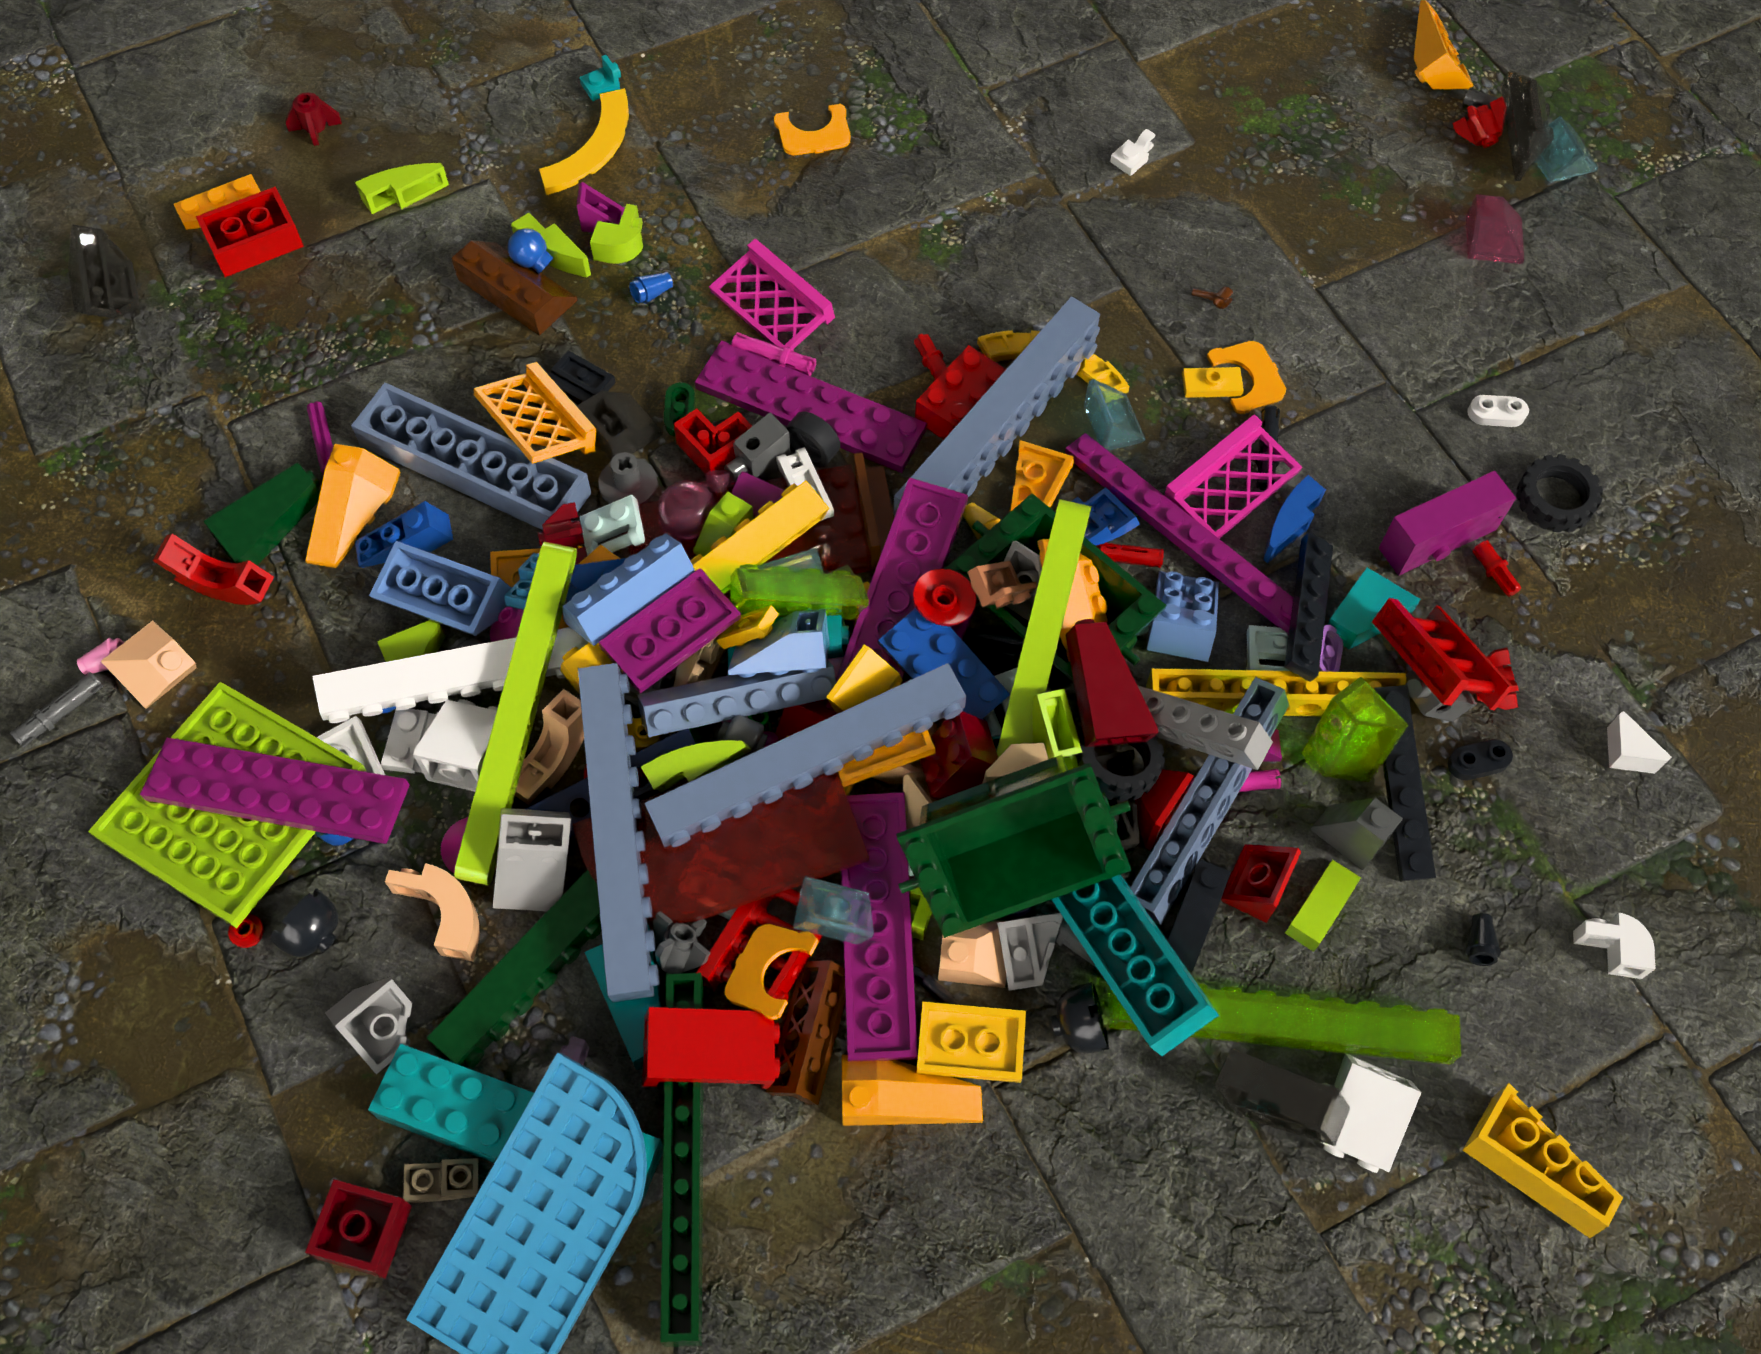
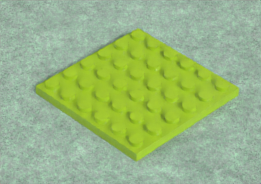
M222 682L217 684L171 737L179 740L366 771V768L360 762ZM160 749L88 832L94 838L237 929L316 831L146 801L140 793L161 751Z

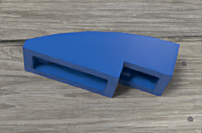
M1309 475L1293 489L1276 517L1264 552L1263 560L1267 564L1304 534L1315 515L1312 511L1320 505L1326 489Z

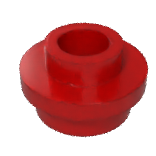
M248 914L237 929L232 925L229 926L228 936L230 941L237 947H252L262 939L264 926L258 917ZM249 925L250 930L246 934L241 935L240 931Z

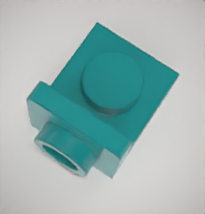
M607 55L601 56L602 68L579 77L581 86L592 101L600 99L601 93L620 90V69L616 62L612 63Z

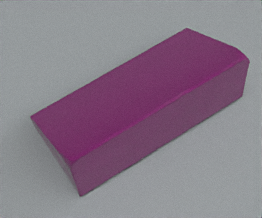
M742 471L731 494L750 504L753 508V517L756 518L759 516V509L766 503L773 501L775 504L783 498L781 494L784 490Z

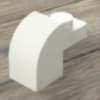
M1618 913L1609 922L1598 918L1588 919L1573 931L1574 944L1607 948L1608 974L1643 979L1655 970V949L1652 937L1643 924L1629 915Z

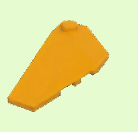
M1421 0L1414 50V61L1417 66L1414 72L1422 84L1427 82L1432 89L1472 88L1473 83L1463 63L1459 65L1458 52L1449 40V35L1441 19L1427 0Z
M334 444L324 472L305 560L307 564L337 568L355 545L356 537L366 524L370 525L374 521V514L383 503L387 504L392 498L401 473L398 468L364 448Z
M842 1055L843 1126L983 1123L981 1086L950 1076L917 1074V1066L898 1060L848 1061V1055Z

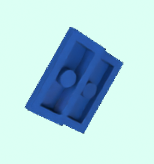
M1106 487L1085 503L1079 497L1071 501L1092 506L1084 537L1095 546L1114 540L1140 525L1137 517Z

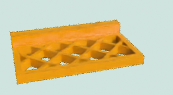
M537 362L527 364L526 373L474 388V396L532 464L580 449L584 455L595 452L596 428ZM524 385L527 389V392L515 390L512 388ZM497 394L501 395L502 397L499 400L490 398L487 395ZM508 397L520 399L522 403L508 402L507 399ZM528 402L538 403L542 408L527 406ZM503 409L517 413L514 417L502 414L501 411ZM522 414L536 416L537 419L532 421L521 417ZM543 418L554 420L557 425L542 423ZM518 426L532 430L530 434L517 431L516 427ZM541 431L550 433L552 436L551 438L537 436L536 433ZM560 435L569 437L571 440L565 442L556 439ZM531 444L546 446V448L534 451L530 446Z

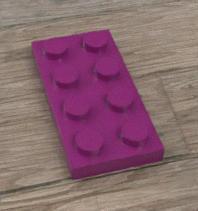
M699 568L599 641V647L613 663H618L622 674L627 673L628 681L641 694L741 619V613L705 572Z

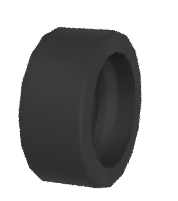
M806 411L798 412L786 426V429L789 431L790 450L795 454V450L805 447L815 467H825L840 449V440L837 433L826 421L813 413Z

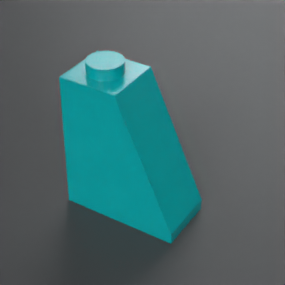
M1367 567L1332 615L1327 625H1332L1337 629L1336 633L1343 640V646L1350 650L1381 633L1372 621L1388 598L1398 599L1411 615L1421 599Z

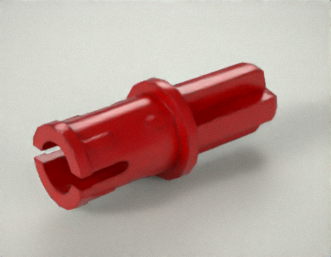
M921 333L914 340V344L923 358L922 364L930 370L936 380L947 369L943 361V353L937 350L928 334Z
M1489 540L1483 541L1474 547L1472 553L1484 566L1486 576H1492L1508 597L1515 595L1521 590L1520 584L1507 568L1508 561L1503 560L1498 555Z

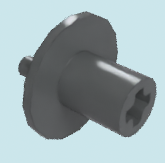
M627 452L615 455L611 462L602 470L598 480L599 491L604 500L609 504L633 495L638 501V506L644 505L655 495L658 487L657 474L653 467L643 459L636 458L633 454Z

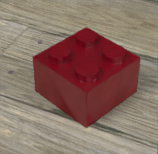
M962 711L958 716L945 720L930 736L935 747V754L920 760L930 797L940 800L983 784L985 772L998 759V755L987 721Z
M333 1179L305 1253L317 1260L386 1279L412 1205L397 1196Z

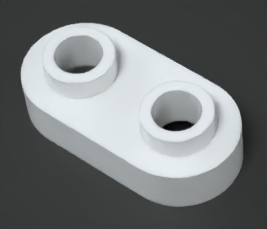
M1479 395L1472 400L1467 412L1469 418L1479 425L1517 427L1526 419L1529 408L1522 399L1517 397Z

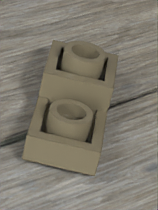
M478 1158L445 1159L441 1163L404 1164L403 1199L408 1203L475 1197L478 1193Z

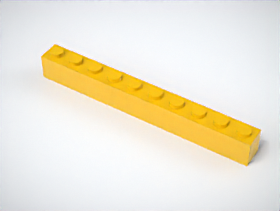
M806 480L799 486L794 483L782 492L781 496L783 498L775 504L773 501L766 503L759 509V516L752 521L749 518L745 519L734 529L735 534L728 539L725 536L719 538L710 547L712 549L711 552L704 557L698 554L690 561L695 571L701 568L722 593L725 594L821 521L827 514L829 507ZM588 643L581 649L576 646L569 650L562 657L564 662L561 663L560 671L580 694L578 668L613 664V662L599 647V643L595 646Z

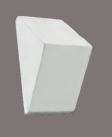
M1624 711L1607 727L1609 768L1655 774L1672 758Z

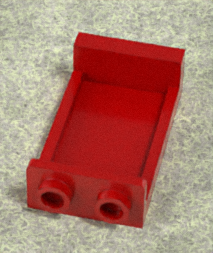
M649 1007L644 1016L642 1086L657 1087L659 1082L761 1084L762 1089H769L780 1075V1058L775 1057V1044L779 1043L780 1038L779 1023H774V1020L766 1018L757 1011Z

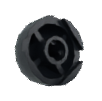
M315 889L313 895L310 893L306 895L282 920L286 926L284 930L279 933L275 929L269 938L279 949L292 956H309L318 949L324 953L337 939L333 934L338 925L337 910L326 895L319 889Z
M1092 982L1075 986L1063 993L1057 1002V1015L1051 1016L1055 1036L1062 1035L1068 1047L1084 1054L1110 1049L1107 1027H1104L1102 1015H1104L1096 987Z

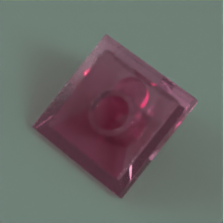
M1476 194L1466 215L1468 259L1523 264L1524 245L1522 218L1504 197Z

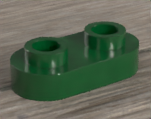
M679 382L672 384L667 389L665 395L664 425L666 431L674 437L673 424L695 410L694 389L687 383Z

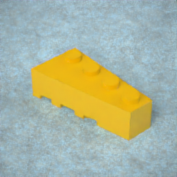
M1510 1083L1506 1084L1491 1099L1462 1151L1585 1236L1592 1238L1609 1227L1623 1197L1587 1161L1582 1162L1570 1150V1144L1560 1134L1556 1136L1541 1121L1543 1117L1533 1106L1528 1108L1516 1096L1518 1091Z

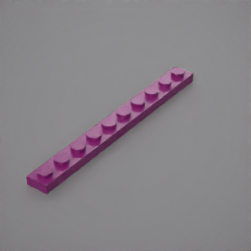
M1084 433L1066 447L1064 454L1073 456L1074 464L1104 488L1106 487L1136 514L1289 635L1293 597L1088 434Z

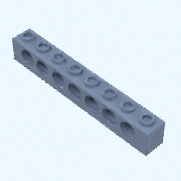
M1255 677L1233 714L1260 722L1271 738L1289 707L1285 689ZM1210 754L1130 887L1154 922L1160 925L1163 923L1252 768Z

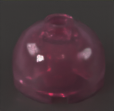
M690 480L675 482L667 487L659 497L657 507L661 529L677 541L684 542V539L693 538L694 541H697L709 512L716 505L713 494L706 486Z

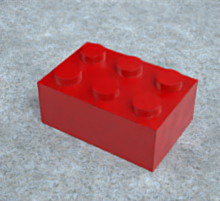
M276 186L196 216L224 277L304 247L297 228Z
M968 345L916 400L915 418L926 422L927 429L944 440L1005 372L1006 368Z

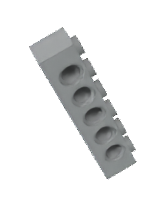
M1137 685L1158 727V738L1255 770L1259 769L1273 743L1260 722Z

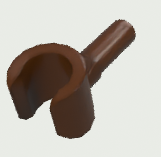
M1226 286L1222 287L1218 293L1193 289L1192 291L1193 296L1212 300L1219 309L1226 308L1233 300L1229 298L1233 294V290Z

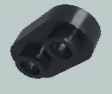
M1492 739L1455 749L1449 757L1447 765L1454 777L1460 780H1472L1503 772L1512 762L1513 753L1505 742ZM1493 751L1498 752L1501 757L1495 756ZM1463 758H1468L1472 764H1467Z

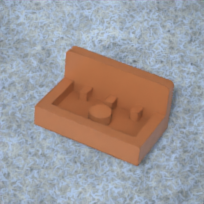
M1011 561L977 566L967 572L971 580V587L977 594L982 607L995 604L996 608H1001L1010 603H1013V605L1022 603L1030 599L1029 593L1038 587L1037 582L1020 584Z

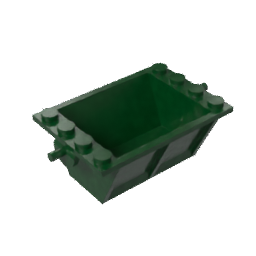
M1032 493L990 530L981 522L976 521L972 528L982 537L949 564L946 569L962 574L971 583L967 572L977 566L1004 562L1013 541H1018L1039 555L1040 550L1037 541L1050 538L1056 513ZM1084 537L1080 553L1091 559L1098 571L1100 594L1104 597L1107 604V625L1123 657L1135 666L1140 661V658L1131 651L1137 642L1136 636L1163 612L1167 605ZM995 604L986 606L1025 639L1029 621L1006 606L996 608ZM1059 637L1053 665L1074 682L1071 663L1068 661L1066 654L1067 650L1063 646L1061 637Z
M1063 755L1053 757L922 806L919 826L896 834L915 877L899 883L900 891L905 893L920 887L944 938L1131 871L1117 834L1118 826L1114 818L1116 815L1130 811L1131 808L1127 800L1112 806L1109 805L1105 792L1100 790L1090 763L1068 770Z

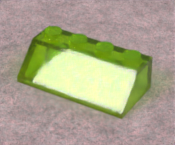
M745 564L741 565L740 568H736L731 575L730 602L740 613H749L772 605L779 615L787 616L794 611L826 609V616L842 615V619L853 620L869 606V599L861 576L851 575V572L845 570L833 571L832 574L820 573L819 569L814 568L803 569L801 572H792L790 568L783 566L772 567L771 570H760L757 565Z
M1360 677L1331 699L1306 744L1302 755L1305 757L1307 764L1312 769L1318 770L1323 777L1370 782L1401 738L1408 724Z

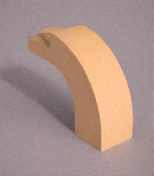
M565 689L542 710V733L522 765L515 797L528 806L546 787L552 789L571 765L584 740L581 700Z
M427 863L424 865L422 875L415 870L402 868L400 872L389 870L385 883L393 894L429 900L440 907L441 922L434 942V946L439 954L473 962L479 943L480 924L476 908L461 883L447 871Z

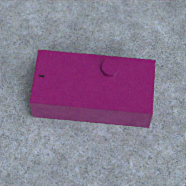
M1496 471L1490 472L1395 516L1378 549L1398 576L1431 560L1440 561L1447 557L1451 551L1497 530L1516 497Z

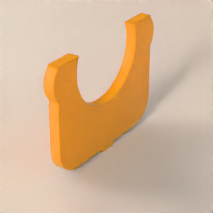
M842 104L829 105L828 110L832 115L831 121L827 126L817 131H803L793 126L789 120V112L776 114L774 116V125L779 129L783 150L789 155H802L809 153L818 154L848 146L851 136L846 120L845 106Z
M1248 341L1224 349L1214 348L1207 354L1212 368L1223 363L1236 364L1244 368L1252 377V390L1243 397L1231 398L1230 400L1236 413L1246 414L1251 409L1276 403L1283 399L1286 387L1278 374L1276 364L1271 361L1264 346L1259 342Z
M772 924L758 927L753 932L743 953L739 954L735 962L736 966L725 986V996L732 1004L760 1012L768 1019L781 1018L788 1002L786 999H776L766 993L763 983L765 972L774 959L786 952L801 951L812 956L819 942L813 933L808 931L798 933L797 931Z

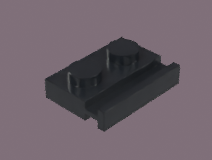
M569 350L554 365L549 374L551 379L571 401L589 411L593 409L596 401L599 402L616 383L615 377L612 374Z
M971 628L967 629L962 641L994 676L1018 668L1024 639Z

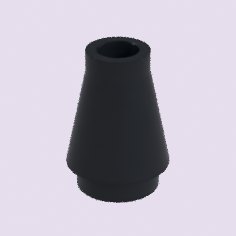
M1478 913L1472 916V926L1466 947V954L1469 956L1470 962L1475 965H1493L1497 963L1498 957L1501 954L1493 926V917L1485 913Z

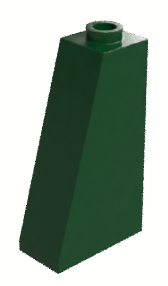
M297 462L204 520V523L233 563L249 560L258 566L317 504L320 495L317 486L320 485V482L310 469L305 472Z

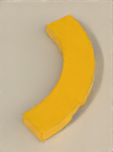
M625 88L600 94L601 117L595 132L582 148L556 164L539 169L546 195L575 186L579 183L578 180L586 177L588 174H595L613 157L625 136V129L629 119Z
M1013 330L990 333L979 336L977 344L982 353L995 362L1016 359L1040 331L1031 330V333H1013ZM1093 354L1091 358H1085L1080 363L1081 365L1076 375L1087 382L1102 401L1128 393L1130 386L1108 361L1105 362Z

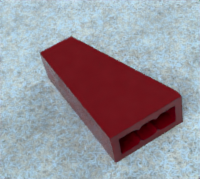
M1093 619L1077 621L1065 636L1085 747L1149 741L1159 733L1158 727L1107 623H1095Z

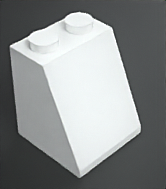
M452 700L445 701L413 753L427 781L476 791L498 707L490 706L488 709L478 707L467 700H458V702Z
M1345 1053L1318 1133L1320 1142L1325 1144L1323 1149L1341 1158L1344 1157L1345 1153L1358 1159V1165L1377 1173L1379 1168L1389 1172L1421 1091L1412 1081Z

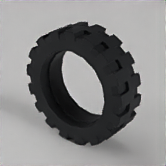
M1560 454L1557 457L1546 455L1542 460L1536 459L1526 469L1517 485L1519 490L1516 493L1517 501H1520L1519 507L1521 511L1528 514L1527 518L1532 523L1535 521L1539 523V527L1545 530L1550 528L1552 532L1561 533L1562 530L1572 532L1577 527L1579 529L1584 527L1601 505L1603 498L1600 496L1603 493V488L1598 484L1600 481L1596 474L1593 475L1591 473L1592 469L1586 464L1584 466L1580 464V460L1572 457V459L1566 458V455ZM1548 477L1567 481L1579 492L1582 500L1581 507L1564 510L1548 504L1539 494L1537 481Z
M1083 732L1079 738L1082 752L1075 754L1078 766L1087 763L1091 764L1100 790L1105 792L1107 799L1118 798V801L1121 802L1128 801L1129 798H1133V800L1139 799L1144 792L1147 794L1156 783L1165 762V758L1162 757L1164 749L1162 744H1158L1157 740L1159 738L1157 735L1147 742L1128 743L1137 750L1144 763V770L1135 776H1120L1112 774L1103 768L1095 757L1094 747H1085Z

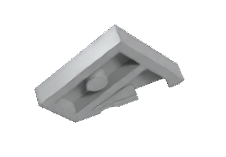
M1061 913L997 923L1009 991L1043 985L1063 916Z

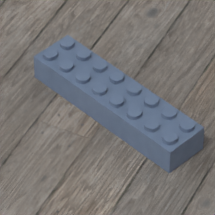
M387 383L382 385L351 425L360 446L543 530L542 524L563 504L575 502L578 513L591 495L586 473L553 458L532 464L511 439Z

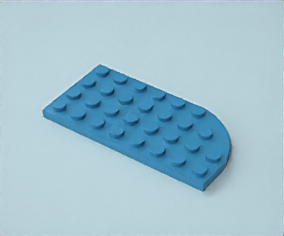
M563 1053L556 1054L406 1319L407 1321L460 1354L559 1353L635 1216L644 1194L647 1172L644 1137L633 1109L612 1083Z

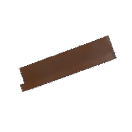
M855 453L854 471L871 566L872 569H876L891 529L894 515L884 465L865 468L863 453Z
M831 960L807 961L796 980L775 1056L780 1058V1075L778 1079H775L770 1088L766 1089V1093L772 1096H792L808 1105L819 1104L846 1001L845 968ZM811 971H818L816 981L808 987ZM808 1003L807 1014L800 1019V1011ZM799 1036L798 1047L791 1053L792 1041ZM790 1069L791 1074L788 1085L780 1086L783 1075Z

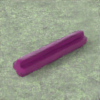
M316 401L307 405V412L320 471L324 476L333 445L324 407L321 402Z

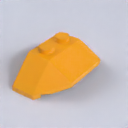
M1049 539L1037 541L1040 550L1041 567H1043ZM1081 553L1060 633L1063 646L1067 650L1068 661H1070L1065 634L1075 623L1083 619H1093L1095 623H1107L1108 621L1106 616L1107 604L1104 597L1100 594L1098 586V571L1093 565L1092 560Z

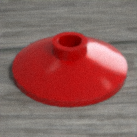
M934 569L926 572L917 580L913 590V601L918 612L926 620L941 626H954L964 622L971 616L976 606V593L973 591L970 581L962 574L950 569ZM943 600L947 603V605L941 604L938 601Z

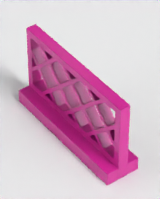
M756 238L747 245L749 251L709 286L710 291L769 343L778 347L794 349L823 322L828 325L835 318L832 303ZM750 262L756 267V274L741 275L742 269ZM760 281H773L775 283V291H760ZM741 282H756L755 292H741ZM726 283H736L735 293H724L720 289ZM779 297H792L794 299V307L779 308ZM760 298H775L774 308H759ZM740 299H755V309H742L740 307ZM810 313L815 317L808 324H798V314ZM794 314L793 324L778 325V315ZM774 315V325H760L759 316ZM793 331V338L785 345L778 340V332Z
M1255 414L1166 487L1165 496L1219 539L1302 469V466L1261 427L1262 421ZM1260 438L1268 446V454L1251 453L1252 444ZM1233 459H1246V472L1230 471V462ZM1251 460L1268 461V472H1251ZM1272 461L1284 462L1291 470L1286 474H1272ZM1211 477H1225V490L1208 489V480ZM1229 478L1246 479V491L1229 490ZM1251 479L1267 480V489L1264 492H1250ZM1190 495H1203V508L1190 507L1184 500ZM1223 496L1224 509L1207 508V497ZM1229 497L1246 498L1245 508L1242 510H1228ZM1207 515L1224 516V525L1215 532L1207 524ZM1228 516H1233V518L1228 521Z

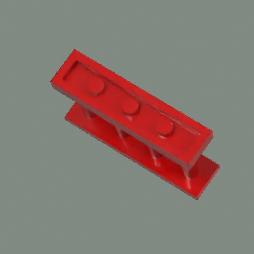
M1388 598L1372 621L1375 627L1443 705L1452 706L1462 691L1475 692L1490 710H1495L1513 687L1462 629L1438 605L1433 608L1426 619L1413 617L1398 599Z
M767 861L710 950L707 962L697 970L696 973H701L704 986L715 991L719 983L728 982L733 972L731 964L737 954L743 953L749 942V935L755 926L772 924L797 931L798 933L804 932L767 913L766 908L773 898L779 897L814 914L815 916L806 931L813 933L820 942L828 927L834 926L839 918L840 905L836 894L830 891L823 903H820L784 885V878L779 866ZM793 951L788 960L781 956L774 959L769 966L780 971L771 988L764 986L766 993L773 998L786 999L788 1001V993L809 960L810 955L801 951Z

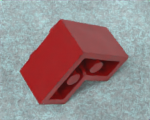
M697 408L673 424L677 445L712 482L726 473L724 465L735 459L733 446L735 440L752 427L739 411L715 427Z

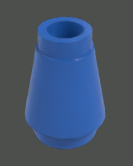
M668 272L638 276L629 284L633 299L637 303L643 302L644 304H647L673 287V281Z

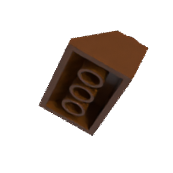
M470 241L451 258L459 281L539 336L578 301L575 295L542 273L538 274L533 268H524L514 263L508 254V250L496 242Z

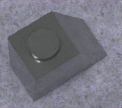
M1377 798L1330 805L1310 830L1360 869L1364 870L1403 818Z

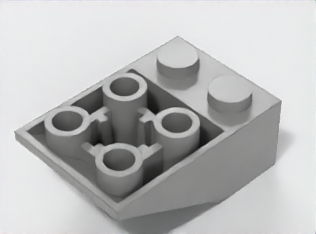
M501 808L492 908L548 911L562 897L571 823L569 812Z

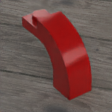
M173 533L166 535L153 559V562L176 575L174 580L208 597L238 605L261 603L274 576L249 560L240 563H228L212 558Z

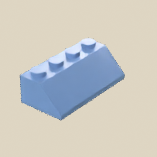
M665 533L663 536L653 539L639 553L626 558L624 563L612 572L602 575L588 589L575 594L571 601L563 605V620L570 628L591 645L595 646L603 638L694 573L695 569L682 544Z
M395 541L369 596L378 601L476 636L498 621L499 613L507 607L504 595L511 587L497 576Z

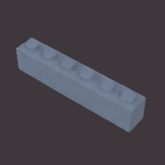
M827 659L826 668H821V670L813 673L792 670L783 675H772L770 672H764L746 678L739 677L738 674L637 694L642 725L648 737L731 720L737 715L750 716L827 699V695L835 686L836 678L834 666Z

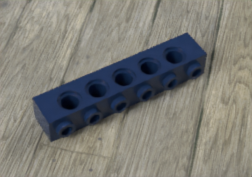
M689 729L677 731L636 752V755H630L631 767L641 768V766L664 753L696 744ZM588 777L525 808V810L569 812L571 817L569 838L583 832L584 829L581 825L592 820ZM649 780L642 786L633 787L634 798H639L640 802L643 801L641 795L650 790H653L654 794L659 793V791L653 789ZM576 798H583L589 803V811L583 816H575L570 811V803Z

